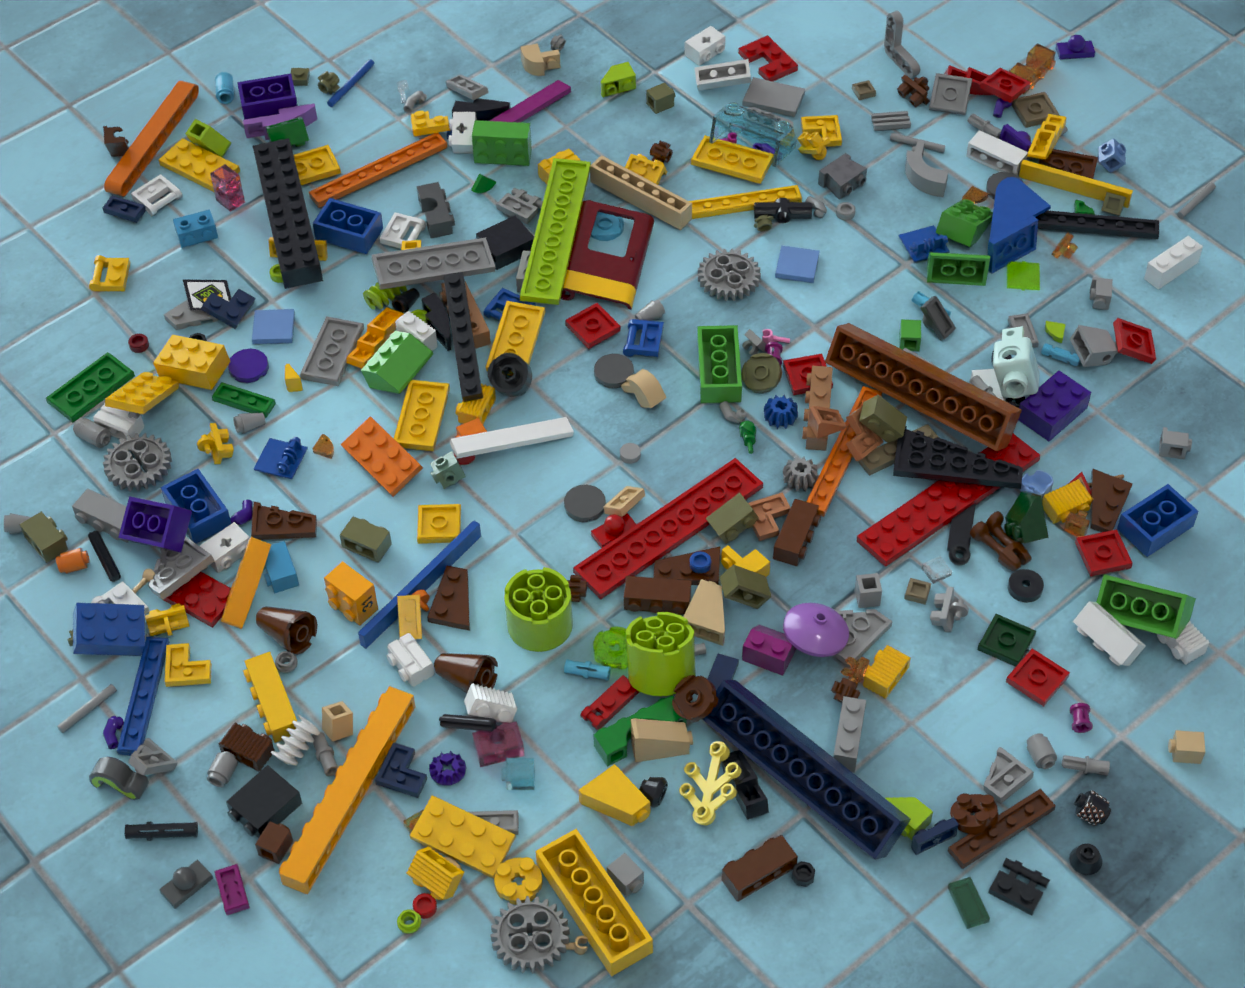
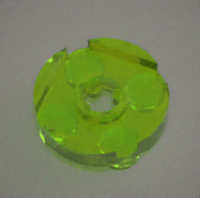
M614 626L609 627L610 630L599 632L593 641V652L596 662L611 668L626 669L628 667L626 628ZM617 644L619 645V650H612L609 647H614Z

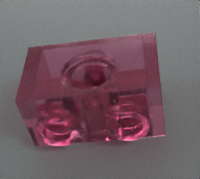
M224 164L210 173L217 202L230 212L245 203L240 176Z
M517 721L503 723L497 726V729L493 732L477 731L472 733L473 744L480 767L525 756Z

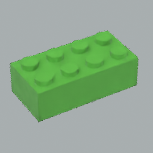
M738 325L697 326L701 403L741 402L742 379Z

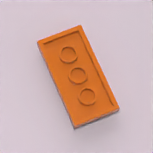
M371 416L340 444L393 497L423 469Z

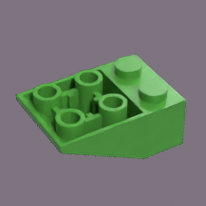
M960 200L942 212L935 233L947 236L949 239L971 247L977 243L991 223L993 212L988 207L974 205V202L971 200Z

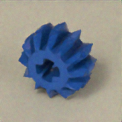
M775 395L774 399L769 398L764 406L765 421H768L770 426L776 425L777 429L780 426L786 429L788 425H793L798 418V406L796 402H793L792 397L787 399L785 395L782 397Z

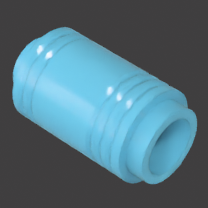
M221 72L215 76L216 98L222 104H228L234 99L233 77L227 72Z

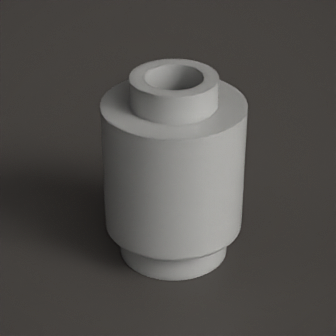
M1038 733L1027 739V750L1036 767L1043 769L1051 768L1057 760V755L1048 738Z
M227 751L217 753L207 772L209 783L217 787H223L224 784L229 782L238 765L235 755Z

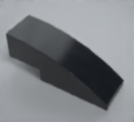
M480 98L475 99L473 103L455 101L452 108V118L453 112H475L478 121H490L510 109L511 106L510 102Z
M434 292L421 299L422 308L427 312L425 314L426 323L433 327V329H436L437 340L447 351H450L451 332L449 318L442 301Z
M740 750L731 752L729 757L721 762L724 773H726V766L731 762H735L742 770L739 777L732 779L728 783L732 784L737 790L735 798L745 817L749 820L769 813L768 800L758 785V777Z

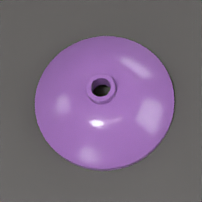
M798 604L787 612L783 622L784 634L788 641L799 651L811 656L829 657L836 655L845 648L849 639V628L846 621L834 609L823 604Z

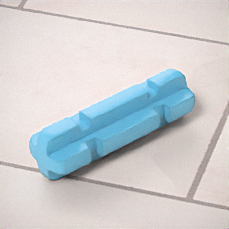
M1045 343L1042 347V355L1048 357L1051 355V358L1065 363L1070 362V365L1078 366L1080 363L1076 353L1072 355L1070 351L1059 347L1053 348V345Z

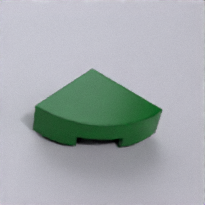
M479 173L471 190L475 193H485L494 187L496 181Z
M1075 200L1074 213L1095 215L1094 210L1085 205V202Z

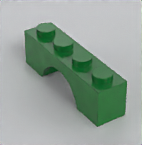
M673 695L661 698L655 704L647 708H641L635 714L627 718L623 717L615 724L603 727L593 734L594 747L607 767L627 757V745L631 739V719L683 722L687 725V720L679 716L673 708L672 699L675 700Z

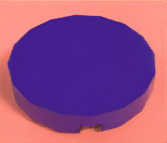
M242 349L230 357V363L228 364L229 373L238 382L251 383L258 381L259 377L262 375L264 377L269 369L268 359L258 349Z

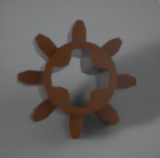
M659 141V144L654 143L650 149V156L653 157L652 161L669 162L673 154V150L669 149L671 144L664 141Z
M571 575L570 580H567L571 591V601L580 602L581 597H586L587 581H581V575Z
M842 678L841 682L835 681L831 689L835 693L833 699L841 703L844 696L858 699L861 693L856 689L858 684L846 678Z

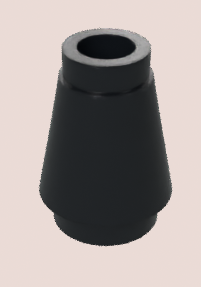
M411 288L395 296L392 301L394 310L402 313L408 312L420 297L419 291Z

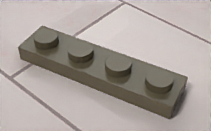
M928 424L913 430V432L917 430L924 432V436L933 439L938 437ZM898 439L877 447L858 461L869 476L895 463Z

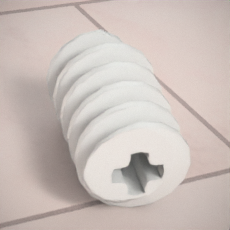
M299 714L301 722L294 720L292 722L296 729H287L291 736L281 737L285 744H276L280 751H271L275 757L287 765L297 766L298 761L295 757L303 758L304 756L300 749L308 750L309 746L306 742H314L311 734H320L314 724Z

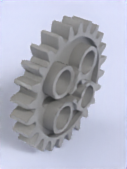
M723 249V253L716 250V255L709 253V258L704 257L703 262L699 263L698 282H700V287H704V292L710 291V296L716 294L717 299L723 296L725 301H727L728 297L735 301L736 296L743 299V294L750 296V291L755 292V287L759 286L761 279V268L758 267V262H754V257L748 258V253L741 255V250L737 253H734L733 249L730 252Z
M136 433L134 438L127 435V440L119 439L120 444L112 443L114 449H107L108 455H104V472L109 482H113L115 487L119 485L121 490L127 486L130 492L133 487L140 491L141 486H144L147 490L150 483L156 486L155 481H163L162 475H168L167 469H171L170 462H172L170 449L167 448L166 442L162 443L161 438L155 440L153 434L149 438H147L146 433L142 437H139L138 433Z
M526 896L524 903L517 898V905L515 906L508 902V911L501 908V917L495 916L496 925H491L493 932L490 935L491 942H494L492 947L493 951H497V958H503L505 966L512 962L513 971L518 966H521L522 973L526 971L527 967H530L532 973L535 972V967L538 966L541 971H544V964L546 963L553 967V958L560 961L561 954L559 952L566 953V946L564 944H569V937L567 935L570 934L569 927H566L568 920L563 918V911H557L556 904L548 907V899H545L543 903H539L538 896H536L534 902H530L529 896ZM539 920L547 921L545 924L542 925L536 923ZM516 922L523 923L521 926L518 927L512 926V924ZM541 942L548 943L545 947L538 946ZM518 944L524 945V947L521 949L513 948L515 945Z

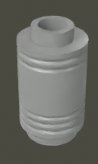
M87 418L78 419L73 426V431L77 437L98 448H102L110 442V431Z

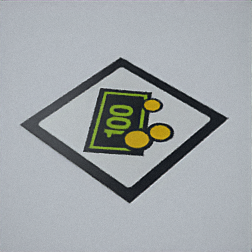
M182 279L190 310H201L202 305L211 292L227 301L231 300L227 280Z

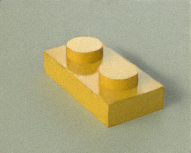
M420 595L397 596L399 638L409 633L414 639H422Z

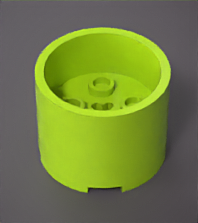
M543 567V570L527 571V569H524L508 581L505 587L504 601L507 629L511 639L518 646L535 652L552 650L563 644L571 634L573 627L571 591L566 578L553 569Z
M657 612V616L644 619L640 616L628 625L626 629L628 679L636 690L651 696H670L676 694L674 692L675 687L683 678L690 675L696 676L694 629L688 624V619L675 613Z

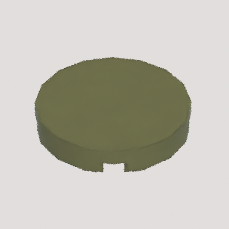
M754 354L742 367V380L747 388L755 393L770 392L781 381V365L770 354Z

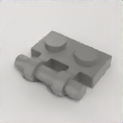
M513 188L511 194L507 193L496 206L497 210L511 217L516 215L520 221L528 224L538 214V208L541 209L543 201L537 196L527 194V191L523 189Z

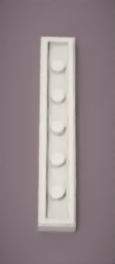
M567 417L451 438L450 445L456 458H463L572 437L574 431Z

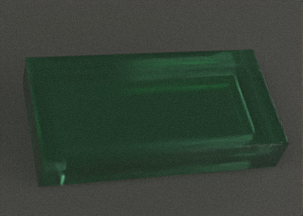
M971 877L948 884V890L966 929L990 921V917Z

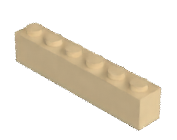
M602 155L591 164V183L679 230L692 220V203Z

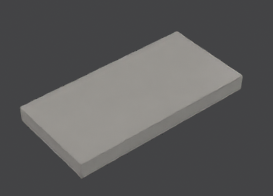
M326 316L301 370L300 378L339 386L348 366L346 363L347 356L356 348L357 340L361 337L364 330V323Z

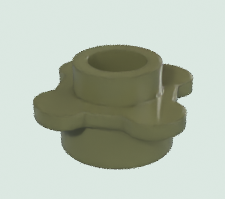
M759 216L755 219L754 227L761 232L770 230L772 228V220L774 219L773 216Z

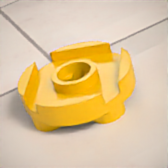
M529 857L512 858L504 863H500L497 866V872L494 877L496 892L500 898H504L514 905H517V898L524 903L526 896H529L531 902L542 888V874L539 867ZM516 877L525 879L522 880L521 885H517L516 882H512V880H514Z

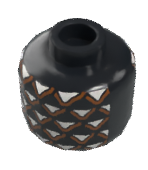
M1093 790L1085 794L1080 793L1074 802V805L1077 806L1076 815L1092 826L1099 823L1102 825L1111 813L1109 801Z

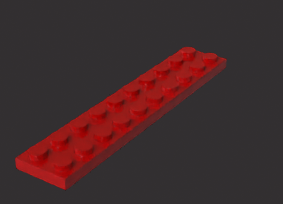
M1014 433L1008 447L999 451L987 447L980 452L986 454V458L995 461L1000 459L1023 468V472L1040 461V454ZM937 481L857 535V542L886 567L951 522L952 518L974 503H979L1000 487Z
M734 458L574 566L573 573L581 575V581H587V587L601 600L626 582V576H636L655 563V560H659L710 525L706 518L739 492L746 500L763 488V482L738 459Z

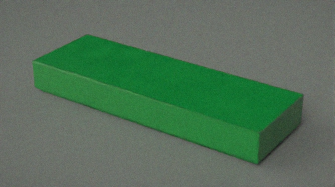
M223 382L220 383L212 395V400L248 413H263L265 418H267L276 404L275 399Z

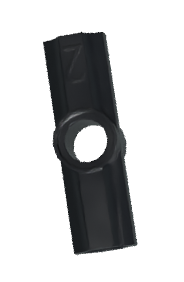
M779 198L775 202H754V219L761 215L773 216L779 223H787L791 219H811L812 202H791L787 198Z

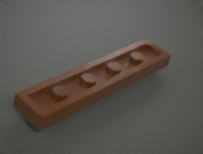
M1039 789L999 814L998 821L992 828L990 824L984 828V832L966 835L949 846L948 852L960 867L964 869L1054 811L1056 805Z

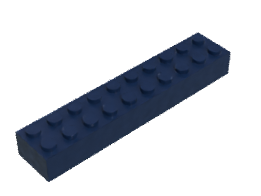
M723 680L716 691V696L718 697L717 706L702 720L876 860L886 857L911 819L738 681Z

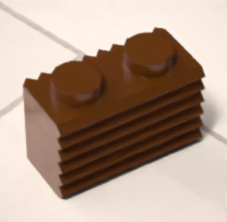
M236 722L218 743L222 753L224 751L232 753L237 761L258 772L269 761V758L272 756L271 751H275L272 739L263 733L259 735L253 732L248 725H240Z

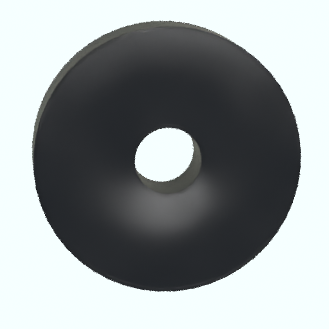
M1020 569L1011 574L1008 581V592L1014 599L1029 603L1036 601L1042 595L1044 582L1038 573L1029 569Z

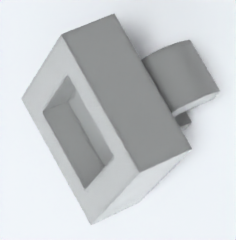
M749 329L744 334L749 340L745 341L742 347L747 350L752 346V349L749 351L752 356L757 354L759 349L765 353V345L767 344Z

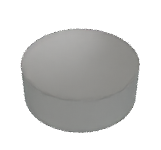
M848 202L840 203L836 208L837 217L841 220L853 219L855 216V206Z
M627 443L620 448V458L625 463H636L641 457V450L637 444Z

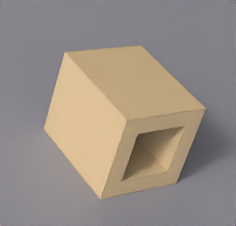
M343 701L322 707V730L332 742L353 735V712Z
M1176 730L1173 739H1169L1168 751L1172 753L1173 762L1201 764L1205 755L1204 732Z

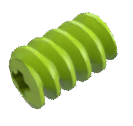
M377 282L375 286H371L369 290L363 292V297L371 309L375 310V307L382 310L383 304L389 305V300L393 301L395 296L407 291L406 286L380 289Z

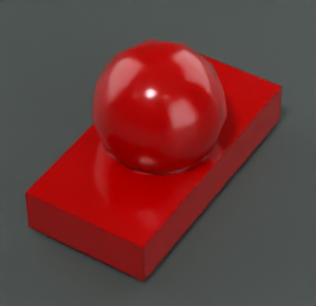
M628 513L623 517L616 514L609 515L603 525L591 530V536L603 548L637 524Z

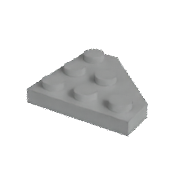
M185 537L181 553L160 549L162 554L160 559L156 561L153 570L155 576L154 579L150 580L149 588L163 600L172 595L183 584L189 582L199 572L205 570L215 560L210 553Z
M875 609L853 613V610L836 611L848 625L849 639L845 648L833 656L850 668L892 627V621Z

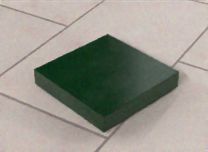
M995 614L977 650L1016 667L1027 653L1037 631Z

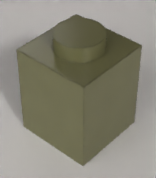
M665 82L646 90V104L655 114L674 107L675 92Z

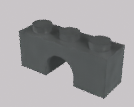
M439 182L416 186L418 201L422 213L425 212L430 238L453 234L452 226H455L453 214L449 215L451 213L448 201L445 202L446 193L444 189L440 188Z

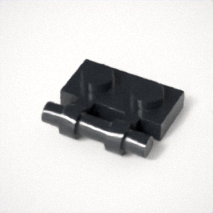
M1006 858L1002 866L1011 871L1009 874H1006L999 870L988 893L1033 915L1043 896V892L1036 889V887L1040 885L1047 888L1050 879L1042 876L1043 873L1037 870L1034 872L1022 866L1023 863L1017 860L1014 862ZM1019 874L1029 879V884L1016 879L1017 875Z

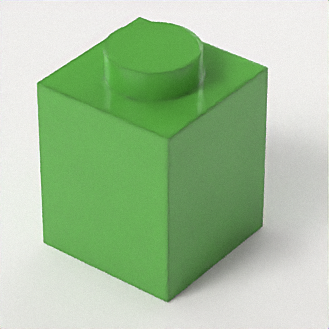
M901 319L899 348L902 350L907 348L910 351H920L921 320Z

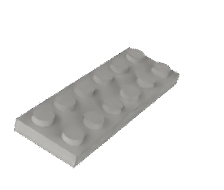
M486 238L373 254L371 259L380 289L444 280V275L463 272L464 276L495 272V264Z

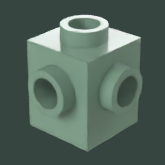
M452 451L430 463L433 468L431 475L436 484L440 482L444 489L466 477Z

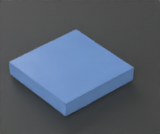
M781 245L775 278L814 283L820 251Z
M294 309L255 310L252 343H292L295 319Z

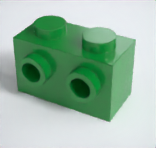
M302 117L266 126L270 142L289 138L291 145L299 147L305 145V141H309Z

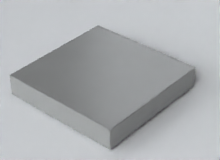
M936 73L929 110L965 115L972 78Z

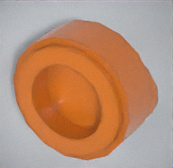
M423 589L414 592L412 595H420V608L428 612L429 606L427 602L430 599L428 593Z

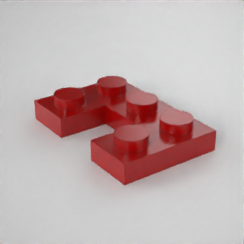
M768 35L738 48V54L744 60L748 59L749 63L762 57L769 62V64L760 67L758 70V74L764 80L776 81L798 71V64Z

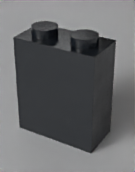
M516 215L476 233V239L486 238L496 270L521 259L523 250L531 251L534 236Z
M267 765L226 801L229 810L227 813L234 822L237 823L239 821L242 823L244 830L250 836L255 835L259 838L269 822L278 825L302 804L299 791Z

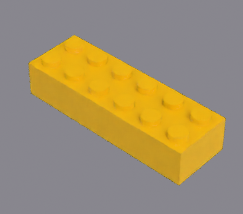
M577 828L535 851L537 866L583 935L588 938L589 944L611 977L653 953L652 937Z

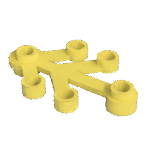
M715 741L710 745L709 753L712 759L707 780L700 773V768L696 763L689 762L684 768L685 773L694 779L703 792L701 802L695 795V789L691 784L684 783L679 789L680 794L685 799H688L694 807L693 819L699 825H710L715 820V810L726 801L733 799L737 794L734 786L728 783L732 779L739 777L742 772L737 763H729L725 769L726 773L717 779L720 763L725 761L730 755V749L722 741ZM721 789V795L712 801L713 795Z

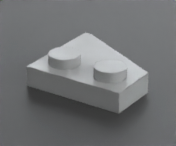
M188 300L164 314L165 320L176 330L201 325V321L213 319V322L218 321V319L202 310H190Z
M150 738L145 739L143 745H140L133 752L128 761L135 768V771L143 776L175 770L178 763Z
M999 747L994 763L992 762L990 774L985 780L984 791L992 795L1001 804L1033 778V771L1002 747Z

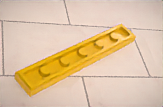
M1023 160L1020 167V178L1101 201L1105 200L1106 193L1109 192L1126 197L1123 207L1128 208L1130 205L1133 190Z
M798 185L689 202L692 203V219L754 210V202H775L779 198H787L791 202H802V196Z

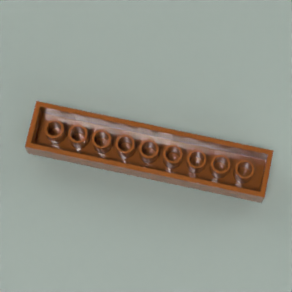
M850 323L839 325L836 328L825 363L995 451L1008 447L1021 414V409Z

